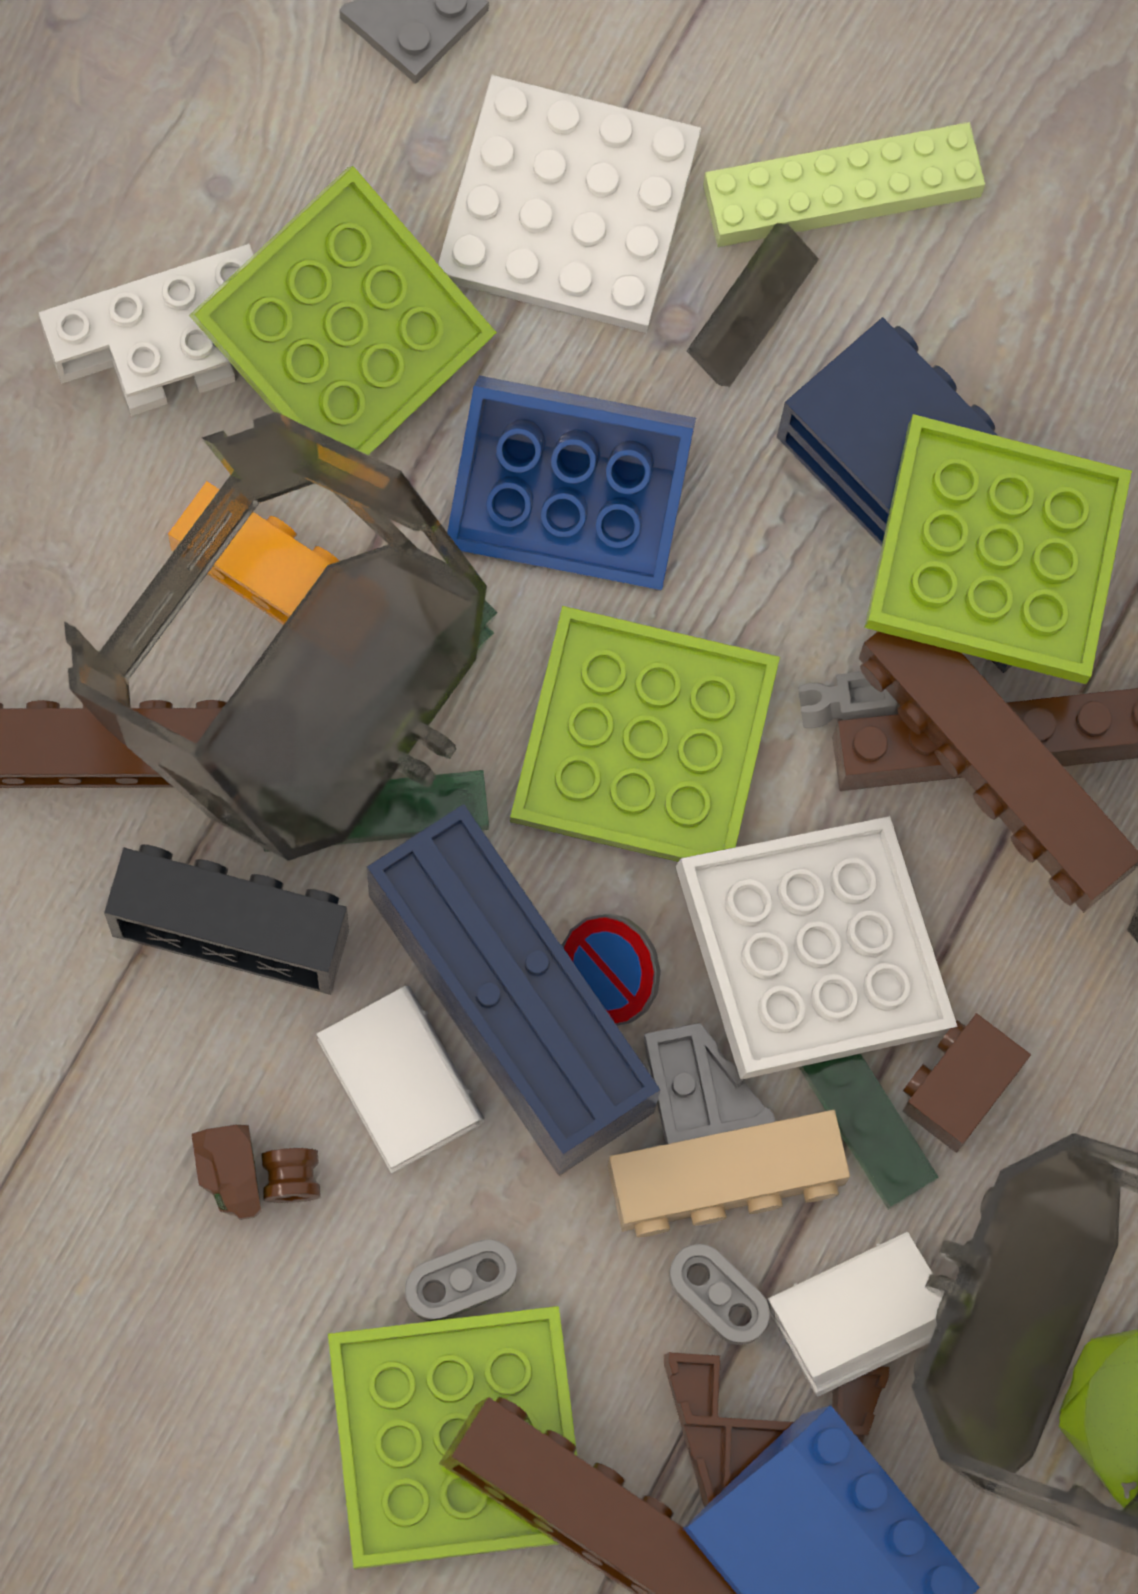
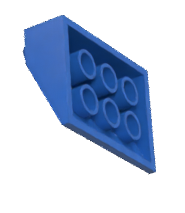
M479 376L473 386L444 548L662 590L696 418Z
M831 1405L802 1414L683 1528L737 1594H974L980 1588Z

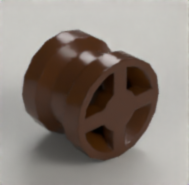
M287 1148L266 1151L261 1154L262 1167L268 1171V1183L263 1187V1199L265 1202L297 1203L321 1198L320 1184L314 1180L313 1169L319 1164L318 1150Z

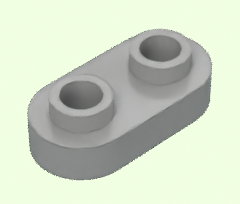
M487 1239L477 1241L417 1266L407 1278L405 1285L407 1304L411 1311L419 1318L426 1321L445 1320L498 1299L512 1288L516 1280L517 1263L515 1256L503 1243ZM489 1261L496 1264L499 1269L497 1278L492 1281L480 1279L476 1270L481 1263ZM430 1283H438L445 1289L444 1298L437 1303H431L423 1296L424 1288Z
M693 1244L678 1252L672 1261L669 1271L670 1284L676 1295L724 1341L734 1345H745L757 1340L765 1331L770 1318L769 1305L763 1294L719 1251L709 1245ZM693 1266H701L708 1272L709 1280L704 1285H694L688 1280L687 1271ZM736 1306L744 1307L750 1314L749 1323L745 1326L734 1325L729 1319V1310Z

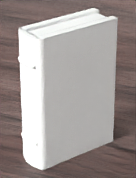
M404 986L317 1033V1041L391 1174L479 1127L484 1122V1118L471 1096L472 1090H468L428 1020V1012L422 1009L410 986Z
M908 1232L882 1244L878 1243L876 1247L799 1284L795 1283L793 1287L768 1298L767 1301L776 1325L817 1397L957 1330V1325L952 1318V1315L955 1314L954 1309Z

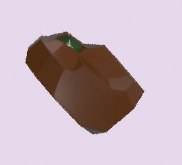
M236 1124L192 1133L199 1186L213 1194L220 1212L236 1216L239 1220L255 1218L262 1210L249 1125Z

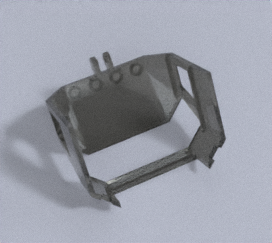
M273 412L253 419L254 427L230 436L222 430L202 437V440L231 475L101 650L98 652L76 627L65 621L64 627L65 640L71 647L72 667L68 668L69 689L99 722L203 811L207 817L290 861L345 842L396 770H399L409 779L420 783L422 786L430 787L437 778L435 773L426 763L408 755L417 741L438 756L445 757L446 759H450L457 750L456 744L429 725L476 661L487 585L401 470L284 415ZM312 484H317L332 491L388 543V545L327 565L197 744L131 709L129 679L259 503ZM389 519L414 531H423L445 562L417 548Z
M1072 1133L1000 1170L994 1186L986 1191L980 1207L981 1218L972 1240L967 1241L964 1246L952 1241H943L939 1251L940 1255L947 1261L958 1265L959 1272L955 1280L944 1275H929L925 1285L926 1289H929L932 1294L942 1298L937 1309V1325L929 1345L920 1352L914 1366L915 1379L911 1387L940 1460L978 1490L1119 1550L1138 1556V1492L1119 1511L1105 1506L1080 1485L1074 1484L1069 1492L1015 1474L1034 1456L1117 1250L1121 1187L1138 1194V1175L1117 1168L1109 1163L1111 1161L1138 1170L1137 1152Z

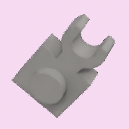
M861 671L837 674V686L827 687L820 683H807L798 687L804 728H819L828 724L832 719L837 718L850 720L898 714L897 701L886 689L882 692L877 691L866 680Z

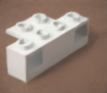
M250 244L38 312L43 333L61 384L114 367L130 415L133 416L167 405L163 386L191 376L195 379L199 394L234 383L235 375L231 363L189 315L253 256Z

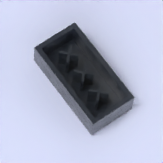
M141 844L138 851L123 847L104 911L112 937L331 995L349 933L347 907L338 904L339 898L337 896L316 889H306L305 895L283 890V882L260 874H251L249 881L227 875V867L208 860L196 859L194 866L173 861V854L152 845Z

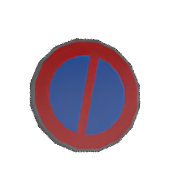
M611 913L587 917L571 928L561 946L616 1026L632 1023L645 1014L658 994L661 975L657 951L646 932L629 918Z

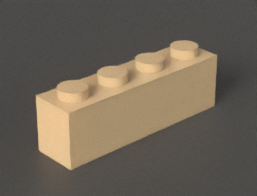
M835 1109L609 1156L607 1164L621 1231L635 1229L636 1236L639 1238L670 1231L669 1222L691 1218L693 1226L719 1222L727 1218L725 1210L748 1206L749 1214L776 1210L783 1207L782 1198L804 1194L805 1202L826 1200L838 1196L837 1187L846 1185L850 1178Z

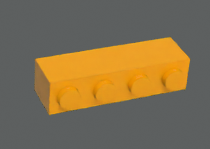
M206 481L169 531L168 537L171 550L354 672L392 619L391 603L386 600L388 598L387 592L377 583L366 577H361L357 581L340 570L343 566L342 563L327 550L319 546H315L313 550H310L295 540L297 534L282 520L274 516H269L265 520L249 509L251 503L235 489L224 485L220 490Z

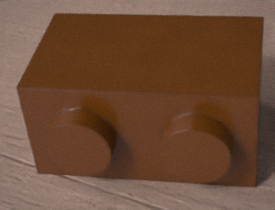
M978 1013L974 1015L967 1026L959 1020L956 1021L958 1027L950 1028L937 1045L945 1054L934 1069L931 1070L923 1064L903 1089V1092L911 1098L902 1112L956 1153L1031 1056L1029 1052Z

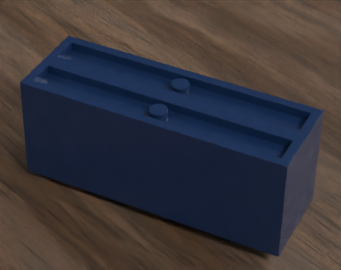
M884 317L879 319L785 401L777 438L881 547L908 424L913 414L998 436L994 432L995 425L990 416L977 405L970 407L956 393L957 386L952 377L938 365L931 367L918 353L919 348L913 337L900 326L893 328ZM992 661L1003 674L1012 666Z
M464 804L367 866L369 898L559 1176L654 1113L661 1089Z

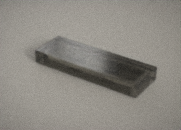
M776 223L686 350L718 385L726 387L732 385L819 260L788 224Z

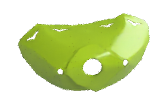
M1138 1329L1091 1338L1084 1345L1073 1369L1071 1384L1059 1410L1060 1423L1058 1426L1114 1499L1131 1515L1138 1511ZM1136 1482V1488L1130 1489L1129 1498H1125V1492L1121 1483Z

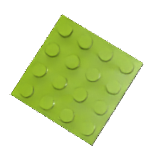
M354 166L347 167L189 315L334 481H342L497 333Z
M913 414L908 424L864 628L1087 684L1092 675L1132 470Z
M562 606L510 815V822L679 862L681 858L735 848L780 657Z
M559 1306L328 1333L354 1570L559 1545L439 1464L475 1405L487 1397L494 1401L498 1397H502L515 1403L527 1413L528 1417L525 1420L527 1423L545 1434L546 1430L557 1432L576 1446Z

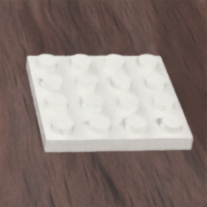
M491 75L438 265L459 286L647 333L699 142L701 127Z
M890 816L681 858L675 866L740 1080L946 1035L950 1028L958 1027Z

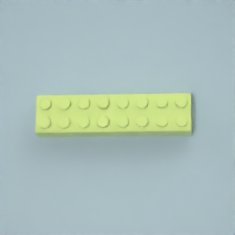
M968 122L705 172L703 187L717 247L979 198L982 196L985 181L971 125Z

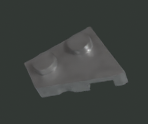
M355 0L344 4L339 9V16L344 23L416 84L489 11V2L487 0Z
M701 1023L644 1034L643 1038L651 1076L661 1089L657 1105L666 1144L776 1122L771 1110L768 1107H764L745 1083L746 1079L740 1080L735 1065L724 1057L717 1048L715 1040Z

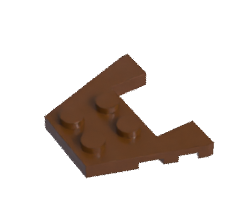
M668 1352L664 1354V1367L705 1508L794 1422L719 1417L720 1355ZM881 1366L833 1389L832 1407L862 1444L865 1436L869 1435L875 1418L873 1413L880 1393L886 1387L890 1375V1367Z

